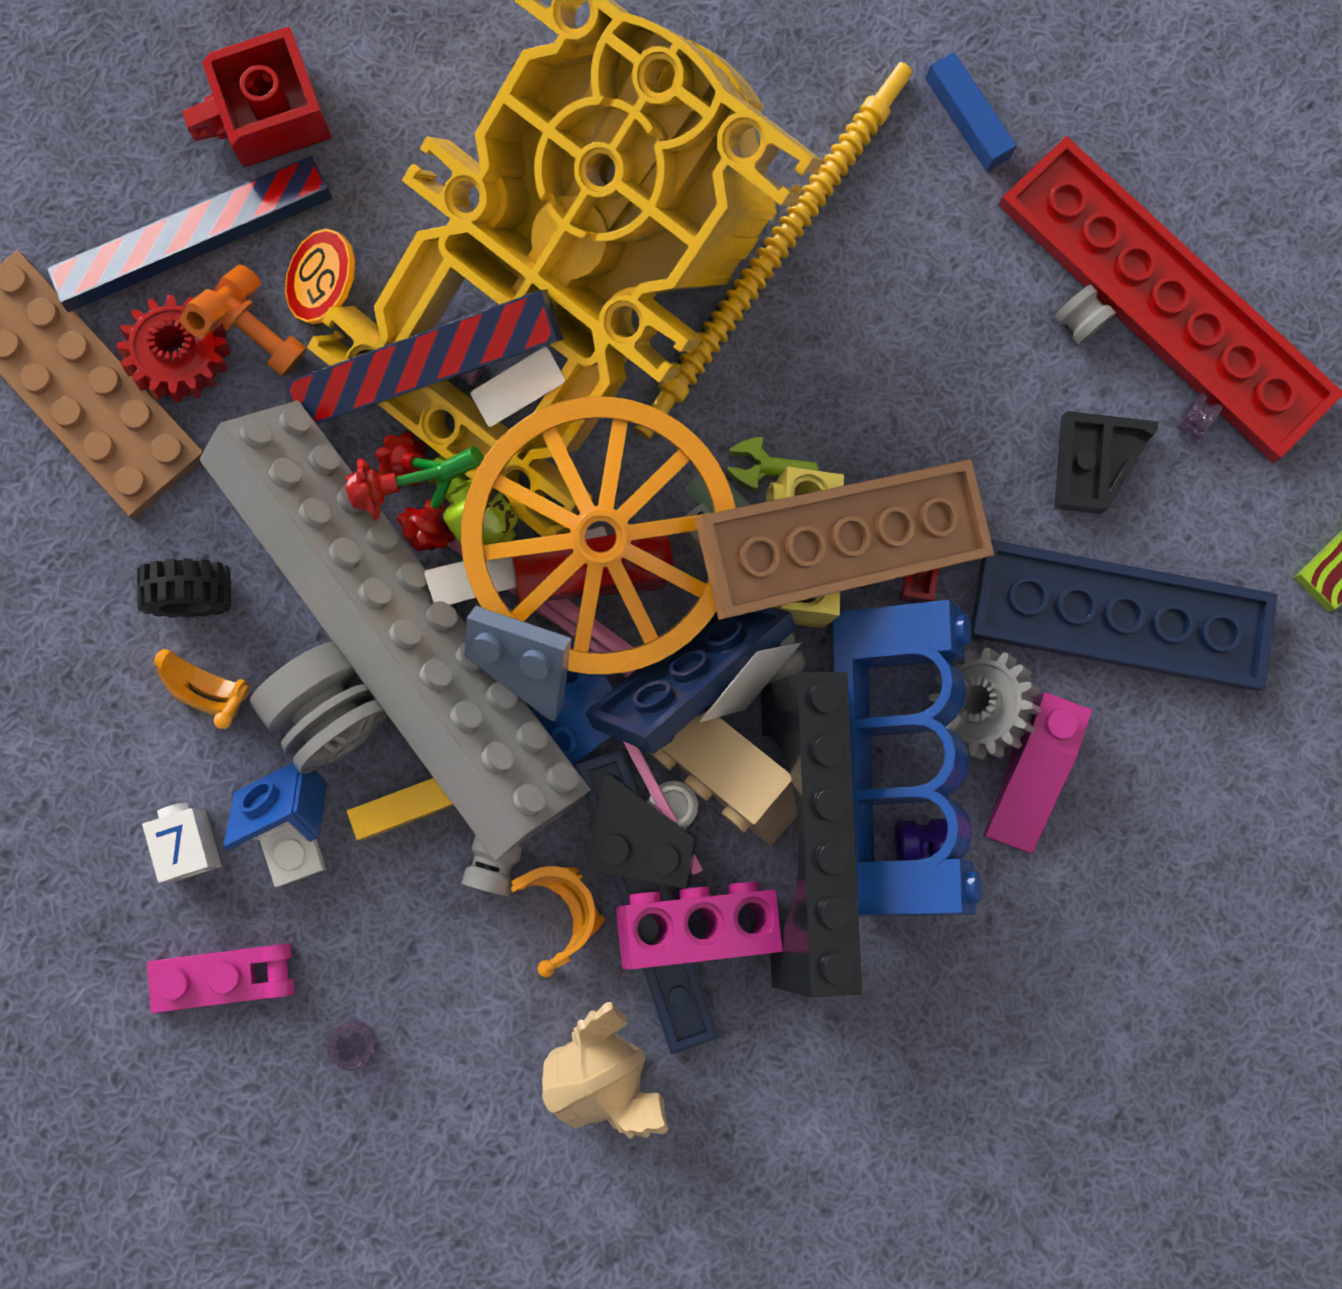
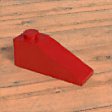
M616 534L585 540L592 550L603 552L609 550L614 545ZM669 535L631 540L632 545L674 567ZM573 549L512 557L518 604L574 552ZM625 558L621 559L636 592L658 590L669 583V581ZM584 563L546 601L582 598L588 564ZM603 567L598 596L620 594L608 568Z

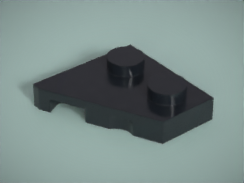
M1066 411L1061 417L1054 509L1103 514L1107 511L1118 494L1119 487L1124 479L1129 476L1139 459L1137 458L1147 442L1156 433L1159 421Z

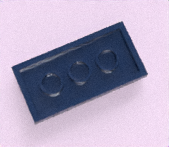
M772 607L718 620L716 611L702 631L688 644L659 662L636 669L586 711L585 714L592 728L654 754L660 748L671 743L675 735L696 716L706 712L710 708L711 703L726 690L757 651L779 647L781 642L797 629L792 615L788 611Z

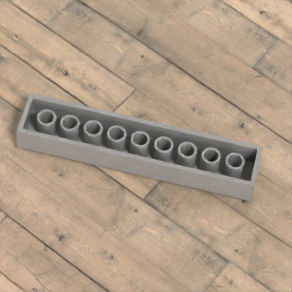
M298 400L219 423L199 460L495 861L557 820L591 791L525 701L464 656L466 623L452 604L448 605L442 601L433 603L424 575L425 568L381 511L379 519L374 520L367 511L353 509L345 489L347 483L345 477L353 474V472Z

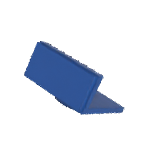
M291 763L235 791L223 847L228 851L287 821L306 841L311 842L317 839V836L321 833L327 782L316 770L307 774H301Z

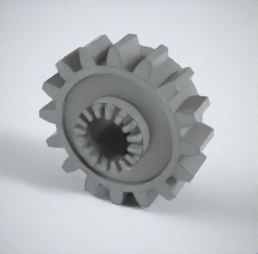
M984 648L980 658L976 653L967 650L965 651L964 664L960 665L952 661L963 674L966 686L964 705L956 719L946 726L958 733L966 744L970 756L984 760L988 750L991 755L1002 758L1004 757L1005 747L1011 745L1019 749L1022 746L1020 738L1025 732H1034L1035 728L1031 721L1034 714L1041 713V707L1034 704L1033 696L1040 692V688L1032 682H1026L1032 672L1021 664L1016 666L1017 659L1004 652L999 656L996 651ZM936 675L934 680L942 686L941 676ZM940 693L930 694L928 700L935 703ZM989 695L991 698L988 702L990 706H987V710H983L980 714V702L985 696Z

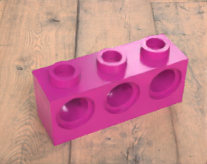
M758 881L728 884L729 894L710 896L709 886L680 889V900L661 901L660 892L629 895L630 905L616 907L622 969H640L783 952L776 890L759 891ZM744 905L749 906L756 916V924L749 933L745 932L738 923V913ZM695 910L701 911L708 921V929L700 939L694 937L688 927V919ZM645 915L653 917L659 926L658 937L650 945L640 939L637 931L638 923Z

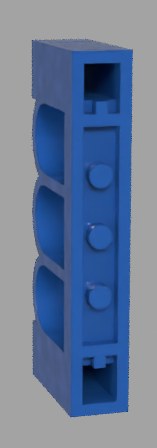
M950 600L841 611L840 615L833 620L834 672H847L859 917L976 915L975 903H980L982 900L981 875L979 871H974V862L963 860L970 848L972 837L969 815L959 802L949 797L960 788L967 776L969 764L966 744L956 731L946 726L956 719L964 705L966 694L963 674L952 661L965 660L964 645L971 642L969 617L967 614H963V611ZM923 663L936 664L941 673L942 687L939 697L931 707L923 712L911 715L870 718L869 668ZM932 732L936 733L942 740L945 750L944 764L939 774L929 783L914 787L872 789L871 736ZM933 802L939 805L946 816L948 831L946 841L937 853L921 860L874 862L873 805Z

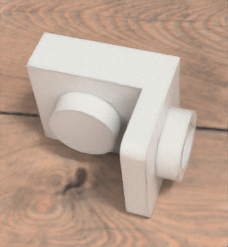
M288 821L253 838L260 840L275 887H281L327 870L317 839L311 842L306 841Z

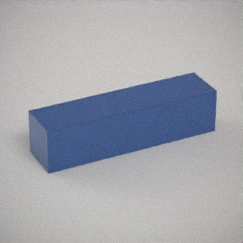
M953 52L931 64L925 78L986 172L1010 159L1017 147L1016 143L956 53Z

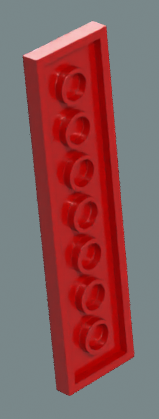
M1068 136L1061 140L1002 197L998 206L1083 286L1087 287L1091 284L1097 291V299L1104 305H1110L1116 312V317L1272 463L1281 459L1342 397V390Z

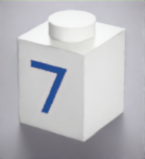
M188 802L174 804L158 810L159 819L142 824L158 883L176 882L222 867L205 809H189Z

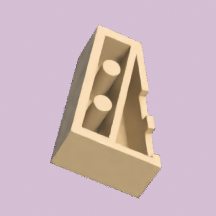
M707 711L696 716L675 735L672 742L667 746L660 748L654 754L648 752L669 771L675 765L688 775L684 783L706 802L711 796L725 807L721 814L743 833L749 828L770 847L797 816L795 794L790 773L720 717L699 723Z

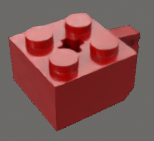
M290 26L210 52L203 60L202 65L212 94L206 96L204 102L182 111L188 131L195 141L218 137L219 140L229 139L230 145L243 168L332 138L306 63Z

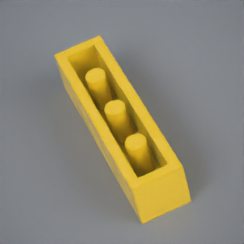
M432 778L349 809L347 814L356 840L363 841L453 807L454 804L437 781Z

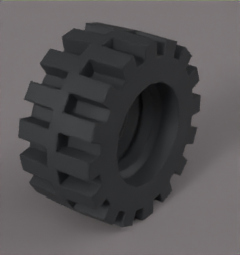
M184 558L183 560L165 559L164 562L156 560L151 561L150 564L144 563L137 569L138 610L142 611V613L153 614V616L158 617L165 615L168 618H177L178 616L185 618L210 616V614H223V611L228 612L231 608L230 567L227 565L223 566V563L220 562L210 563V560L204 559L193 561L190 558Z

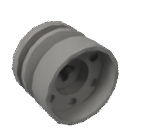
M333 641L316 646L286 663L269 676L250 698L251 707L269 731L276 732L293 726L281 741V748L285 753L292 754L297 752L293 757V765L301 774L315 771L351 753L388 716L377 700L370 701L373 695L365 684L345 690L357 676V673Z

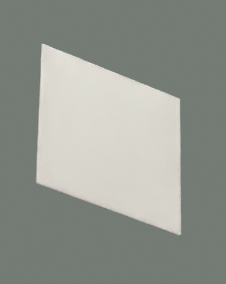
M801 643L757 651L699 723L746 710Z

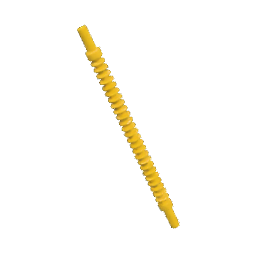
M902 62L898 63L877 94L867 97L860 107V113L854 115L853 123L847 125L846 133L839 136V144L832 145V154L825 155L823 159L824 164L817 171V175L810 176V185L802 187L804 191L795 203V206H788L786 210L788 216L780 217L779 224L781 227H773L771 230L773 237L765 238L764 245L766 248L760 247L757 249L756 254L758 258H751L749 260L750 269L745 268L741 271L743 279H735L733 283L735 290H727L726 297L728 300L719 301L720 311L711 312L713 321L704 322V333L697 332L703 338L691 354L682 353L680 355L682 362L680 366L682 368L675 379L659 384L661 392L651 404L652 407L668 414L675 403H683L690 393L688 385H695L697 383L695 375L703 374L705 372L703 364H710L713 361L711 353H718L720 351L718 343L727 342L728 336L726 332H733L736 329L734 321H742L743 313L741 311L750 310L751 304L749 300H757L759 297L757 289H765L766 282L764 279H772L774 276L772 268L779 269L781 267V260L779 258L784 259L788 257L789 251L787 248H794L796 246L795 238H801L804 235L802 227L807 228L811 225L810 217H817L819 214L818 207L825 206V196L833 195L834 189L832 186L840 185V176L848 174V166H853L856 162L855 156L863 153V146L869 145L871 141L870 136L876 135L878 127L885 123L891 114L889 107L913 75L910 66ZM636 425L634 428L640 436L648 440L654 434L653 431Z

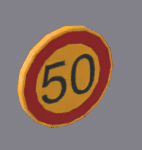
M327 228L315 231L301 242L292 256L286 273L285 295L288 308L295 318L310 324L321 323L329 307H341L347 299L354 280L355 258L352 245L343 234Z

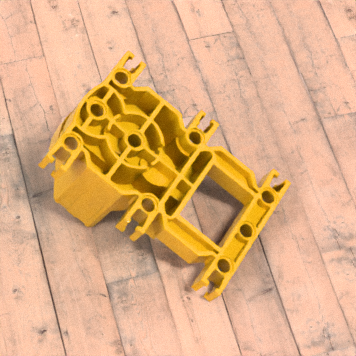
M514 0L557 33V39L554 43L524 49L474 133L479 163L450 140L429 136L425 138L420 149L426 154L435 155L452 171V176L443 186L436 181L438 176L429 170H422L416 164H412L402 181L449 217L448 224L446 226L417 231L374 305L377 324L355 306L329 307L322 322L329 328H332L334 323H336L353 339L354 344L351 348L342 343L345 335L335 330L331 335L313 336L307 346L309 350L331 366L435 328L464 278H466L499 305L539 290H548L563 337L562 341L550 345L568 360L561 370L565 382L545 394L534 413L555 403L575 398L592 396L615 397L626 380L624 365L628 359L659 383L675 379L682 367L676 362L669 363L652 348L650 345L651 339L659 331L676 342L673 346L679 352L686 351L688 354H691L703 337L655 301L654 297L656 294L729 284L733 278L731 275L739 263L745 260L759 240L758 236L765 225L777 214L775 201L782 206L793 207L804 191L797 184H794L792 188L784 187L768 172L767 167L776 158L779 149L784 150L799 160L794 171L802 177L806 172L816 174L824 160L761 113L763 109L762 102L749 83L726 60L708 48L645 18L630 14L613 0H553L550 7L539 0ZM588 1L590 6L588 21L584 26L577 28L575 22L577 9L581 4ZM754 128L759 132L760 146ZM614 162L615 175L611 181L610 170ZM475 185L479 192V203L473 210L469 203V193ZM633 309L639 317V327L636 333L632 324ZM448 380L378 404L446 460L472 446L478 447L485 457L494 444L509 430L500 422L489 427L476 403ZM447 412L452 415L455 422L453 432L448 429L445 422ZM599 419L578 420L556 427L568 453L580 449ZM542 434L516 453L500 474L520 485L519 474L522 471L529 477L530 490L544 498L547 495L551 496L564 505V509L572 513L579 511L559 469L547 460V458L553 456ZM478 467L464 474L473 479ZM505 495L517 512L518 518L542 537L567 534L570 531L569 528Z

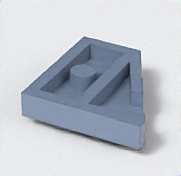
M475 606L467 617L464 656L544 717L556 721L563 707L572 638Z

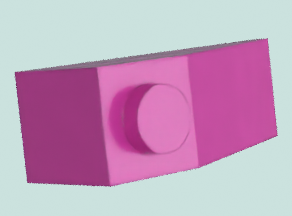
M1046 692L1033 697L1034 704L1041 707V713L1034 714L1031 721L1035 730L1033 733L1025 732L1020 738L1022 746L1019 749L1013 747L984 834L987 838L1028 853H1033L1077 758L1092 712L1090 708Z

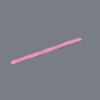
M623 741L657 807L674 822H678L640 749ZM695 854L692 866L693 875L703 870Z

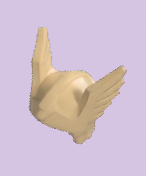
M612 1002L605 1003L597 1012L594 1010L590 1011L585 1020L577 1022V1027L572 1032L573 1040L549 1053L543 1064L542 1098L548 1111L573 1128H580L590 1123L595 1124L608 1120L614 1129H617L619 1133H624L629 1139L633 1138L634 1135L647 1138L650 1136V1133L664 1134L669 1129L665 1115L664 1099L659 1093L640 1092L641 1071L646 1056L642 1047L628 1043L616 1034L628 1022L626 1014L621 1012Z

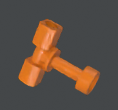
M239 264L220 279L214 291L206 289L190 301L179 317V321L190 334L201 339L205 338L221 324L225 326L224 329L228 332L237 326L271 355L267 365L281 377H284L302 358L307 348L292 335L283 341L249 312L253 306L251 299L262 283L251 269Z

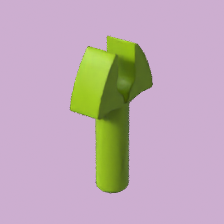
M755 437L734 445L729 449L728 455L747 456L755 464L759 465H754L748 470L735 467H727L726 470L727 474L739 485L750 491L757 492L758 481L766 476L779 477L787 466L819 471V467L816 462L769 457L762 449L763 437Z

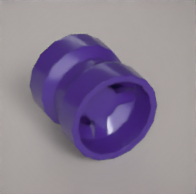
M946 818L931 819L927 825H918L913 820L897 821L895 825L897 861L921 860L937 853L947 838L948 824Z

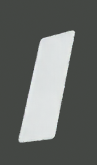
M543 347L471 392V396L486 424L491 427L565 382V378L548 347Z

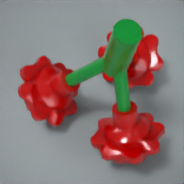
M405 431L399 436L388 434L384 439L385 446L377 449L375 453L380 464L379 472L377 473L374 469H370L367 462L360 458L357 459V472L345 477L347 482L345 489L348 494V500L352 504L353 509L367 511L374 520L380 518L381 513L379 506L383 505L385 495L400 492L399 489L403 486H416L419 482L436 478L439 484L432 500H427L423 509L407 507L404 513L398 514L396 520L402 526V534L405 540L415 550L433 551L437 547L446 548L448 542L455 540V536L442 517L445 510L442 504L452 479L480 466L484 459L481 450L476 446H472L443 462L425 459L426 445L423 441H415V435L412 432Z

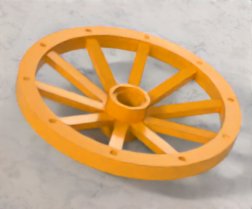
M603 396L575 398L547 406L525 417L510 428L486 454L473 477L464 503L461 522L463 562L467 578L481 608L524 622L586 563L588 567L574 648H570L568 671L585 674L624 673L649 666L674 654L702 631L716 612L709 578L707 583H704L632 545L631 540L697 531L694 519L706 514L630 525L628 521L689 461L699 473L707 488L714 513L736 508L728 481L719 463L704 443L681 422L652 406L629 399ZM613 419L598 506H594L556 427L578 420ZM629 422L657 433L679 450L629 499L615 510L613 508ZM541 434L580 511L578 516L500 475L513 456ZM493 488L571 530L570 533L484 545V518ZM594 522H607L615 530V543L607 551H594L586 543V530ZM573 549L574 552L513 611L508 608L498 593L486 560ZM622 558L699 597L688 613L675 626L659 637L622 564ZM603 567L608 568L644 644L621 651L588 652Z

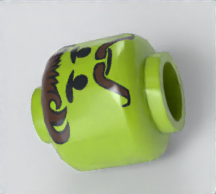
M473 479L464 482L448 494L452 503L447 507L443 515L445 523L460 544L464 503ZM494 488L490 494L483 525L484 545L509 542L516 536L513 529L518 522V514L506 496Z

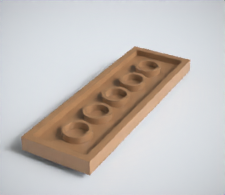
M16 250L0 264V375L124 512L135 520L201 463L199 459L203 450L159 402L154 399L147 389L140 391L136 387L132 376H127L120 363L121 361L74 310L71 312L66 311L60 303L56 290Z
M971 459L710 513L694 519L718 620L994 555Z

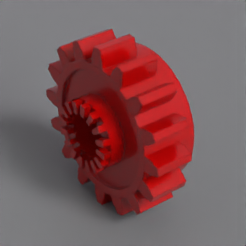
M168 295L166 306L161 307L158 306L156 301L149 299V312L143 314L141 311L133 309L131 314L136 321L135 325H121L120 327L123 336L127 340L117 343V349L122 358H124L120 363L127 376H132L136 387L140 391L149 387L154 399L160 400L164 395L172 396L175 403L181 402L183 396L193 395L197 399L201 397L200 391L207 386L213 388L217 386L215 377L218 372H227L228 367L222 356L231 354V349L227 340L224 339L227 334L223 325H219L205 338L201 339L190 334L179 321V317L187 304L194 298L189 297L183 306H178L174 295ZM182 346V348H178V352L172 351V354L168 352L172 347Z

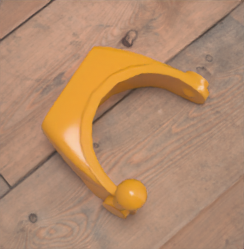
M163 648L154 658L153 664L157 668L161 681L178 701L215 716L213 722L218 729H226L231 725L232 719L237 715L242 702L249 694L250 683L243 679L232 682L213 675L183 660L168 649ZM190 687L209 698L226 702H216L206 699L191 691Z
M540 867L511 881L512 887L510 889L513 893L524 890L528 886H543L560 895L569 906L573 918L571 940L563 952L557 953L549 961L543 960L538 964V974L544 978L550 977L555 969L571 961L569 955L579 950L605 921L604 916L599 914L594 905L591 892L581 881L583 876L579 874L580 872L577 867Z

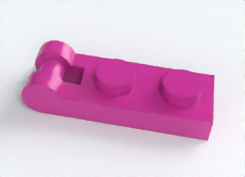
M291 943L147 961L151 1013L294 995V978L289 979L287 959L292 958ZM255 963H267L268 982L256 983Z

